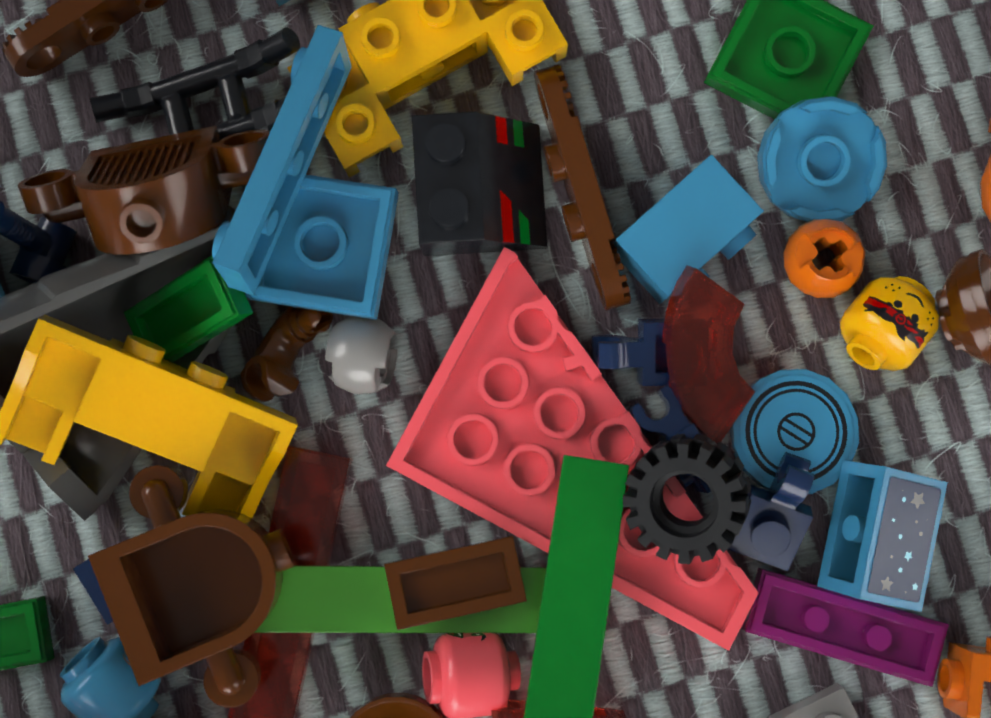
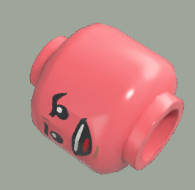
M497 633L443 634L436 639L433 650L426 651L423 655L422 680L425 699L429 705L436 704L440 713L445 718H472L501 714L508 703L510 691L519 690L521 669L516 651L506 650L502 638Z

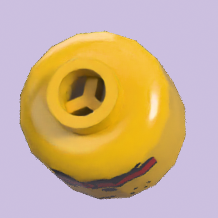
M904 276L894 278L880 277L870 281L847 308L840 320L841 334L847 344V353L857 364L869 370H878L880 368L898 371L908 368L939 328V315L931 292L918 281Z

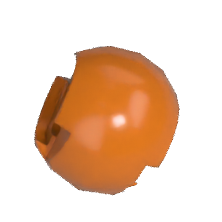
M814 219L799 226L789 237L784 250V268L790 283L803 293L816 298H834L849 291L859 280L864 267L865 249L859 234L844 222L832 219ZM830 248L835 258L829 263L830 266L819 270L815 267L812 259L817 256L818 251Z

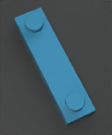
M317 25L308 48L301 47L296 53L291 68V86L231 222H223L215 235L212 247V257L214 259L212 263L230 288L251 295L255 294L352 68L343 32Z

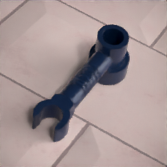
M0 201V235L20 246L9 273L34 284L43 276L67 268L64 263L77 231L62 223H52L44 217H40L36 226L5 207L4 203Z

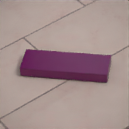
M758 567L753 586L759 594L741 629L745 632L933 687L949 624L884 604L856 599L817 587L813 583Z

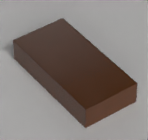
M513 536L384 563L397 630L527 601Z

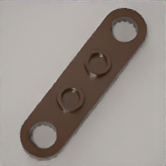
M59 0L45 9L49 15L43 19H35L33 25L30 21L25 23L26 30L24 31L19 27L14 30L16 35L9 34L6 38L8 41L3 42L2 46L4 48L2 51L19 76H37L55 68L89 45L96 46L107 42L117 34L121 24L140 12H150L160 8L168 0Z
M559 64L534 71L536 89L552 144L543 146L552 181L554 183L564 181L570 200L569 204L561 206L571 242L582 240L594 283L605 311L631 304L630 289L626 282L628 281L625 274L619 276V272L623 271L624 267L617 248L613 243L615 237L578 116H575L573 111V103L571 100L566 101V99L572 97L570 92H563V90L568 89L564 72Z

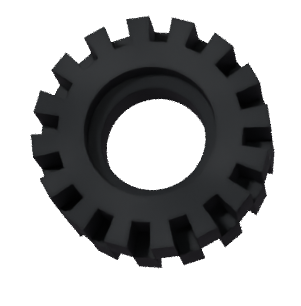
M685 434L674 435L667 442L661 440L636 463V467L631 471L625 485L629 486V489L623 495V507H630L631 513L626 518L630 530L638 526L642 533L637 540L645 548L651 542L660 547L656 556L667 560L669 555L674 553L679 555L678 563L690 564L694 556H700L701 561L705 562L713 559L719 549L724 553L732 545L736 535H739L749 513L751 484L749 477H743V463L738 456L732 460L726 454L729 447L719 441L716 446L707 443L708 436L696 434L693 439H686ZM678 474H691L702 479L708 485L713 495L712 511L706 517L697 521H685L675 517L667 509L663 500V488L668 479Z

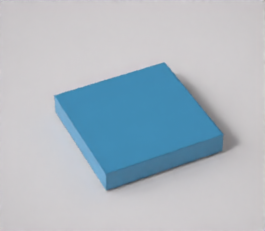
M305 175L255 294L245 293L246 297L254 301L377 320L399 196L397 189Z

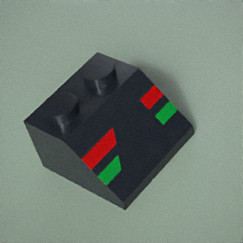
M477 111L411 115L418 237L424 256L501 252L504 247L511 251L547 249L540 127L538 124Z

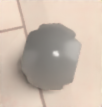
M349 316L337 322L331 329L326 346L325 361L332 362V374L328 377L337 387L356 395L374 394L386 388L392 381L397 360V349L390 348L391 338L395 332L380 319L374 320Z

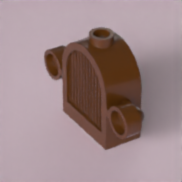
M217 126L93 150L89 153L79 170L57 169L39 173L21 181L18 184V188L26 210L30 214H43L52 223L86 218L94 244L103 253L129 255L161 250L197 238L218 226L225 219L232 188L247 185L270 132L267 130H250L236 133L220 140Z
M167 465L146 467L133 478L129 488V497L134 509L140 515L149 518L154 529L88 555L89 561L139 686L206 659L208 667L204 674L203 683L208 697L215 704L222 707H239L248 702L258 689L261 681V668L257 659L251 653L242 649H233V647L250 637L274 609L281 593L283 571L295 566L291 548L281 529L268 533L258 522L235 511L213 509L181 518L179 511L183 508L188 498V484L183 474L176 468Z

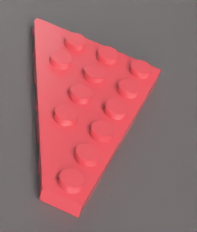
M504 247L386 466L548 553L563 456L568 455L629 465V476L636 467V463L652 448V445L642 433L640 426L633 416L625 409L602 377V373L573 332L569 331L559 317L557 310L550 300L542 293L519 261L517 254ZM676 476L668 479L663 488V500L670 513L685 521L703 519V516L687 496L686 490ZM626 485L625 493H626L627 490L629 489V486H628V485ZM623 507L612 588L729 651L759 594L741 567L735 563L727 550L723 553L720 549L716 552L713 559L702 562L700 556H694L690 564L678 563L679 555L671 553L667 560L656 556L660 547L651 542L645 548L637 540L642 532L638 526L630 530L626 518L631 513L630 507Z

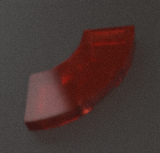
M687 265L671 294L663 326L662 342L666 344V359L670 376L668 383L682 406L683 413L701 433L718 444L719 441L723 440L755 393L740 376L732 353L734 326L744 303L698 269Z

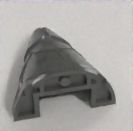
M229 206L225 219L218 226L187 242L139 254L114 255L106 253L43 276L37 283L0 297V410L39 317L48 315L108 341L114 338L124 343L127 335H133L124 312L212 255L214 238L219 227L225 221L231 222L235 209ZM231 327L172 363L186 369L189 368L191 361L203 363L208 354L216 352ZM74 423L55 465L41 461L44 453L8 440L25 457L47 486L84 521L99 506L107 502L142 450V448L78 423Z

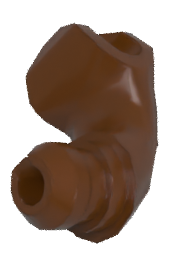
M288 306L275 320L255 353L241 372L243 388L253 398L261 402L272 400L274 395L279 397L292 394L299 385L298 378L292 372L299 351L306 343L314 340L318 333L327 331L333 321V313Z

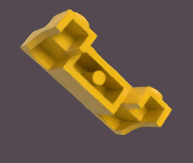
M388 0L381 5L377 2L366 4L349 16L347 24L338 28L340 32H343L352 68L324 134L350 178L360 172L357 165L388 147H390L392 153L403 148L401 138L385 111L387 108L488 53V46L510 84L514 86L523 81L524 71L552 56L556 63L565 58L568 43L543 0ZM290 65V66L287 67V69L289 70L290 74H291L292 65Z
M43 315L38 318L0 410V445L6 439L44 453L41 461L55 465L74 423H78L198 470L188 493L187 501L183 506V515L188 516L201 511L223 509L235 511L253 518L275 470L287 451L298 423L293 416L235 393V388L225 385L228 376L213 367L191 361L189 368L186 369L164 360L163 357L166 350L143 338L127 335L124 343L114 338L108 341L58 319Z

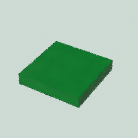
M747 0L711 67L704 84L772 119H775L780 112L801 100L832 96L837 98L874 25L824 0Z

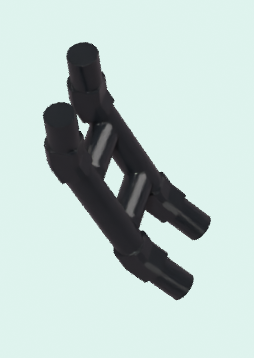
M285 27L264 40L259 39L224 58L154 83L147 82L138 86L120 89L121 92L89 98L95 121L98 123L127 116L129 119L148 115L163 109L170 135L192 131L194 126L186 98L219 87L228 120L214 125L217 126L220 140L230 135L250 130H267L270 132L286 97L281 100L275 99L262 107L251 110L242 78L249 79L278 66L281 60L300 49L299 38L292 29Z

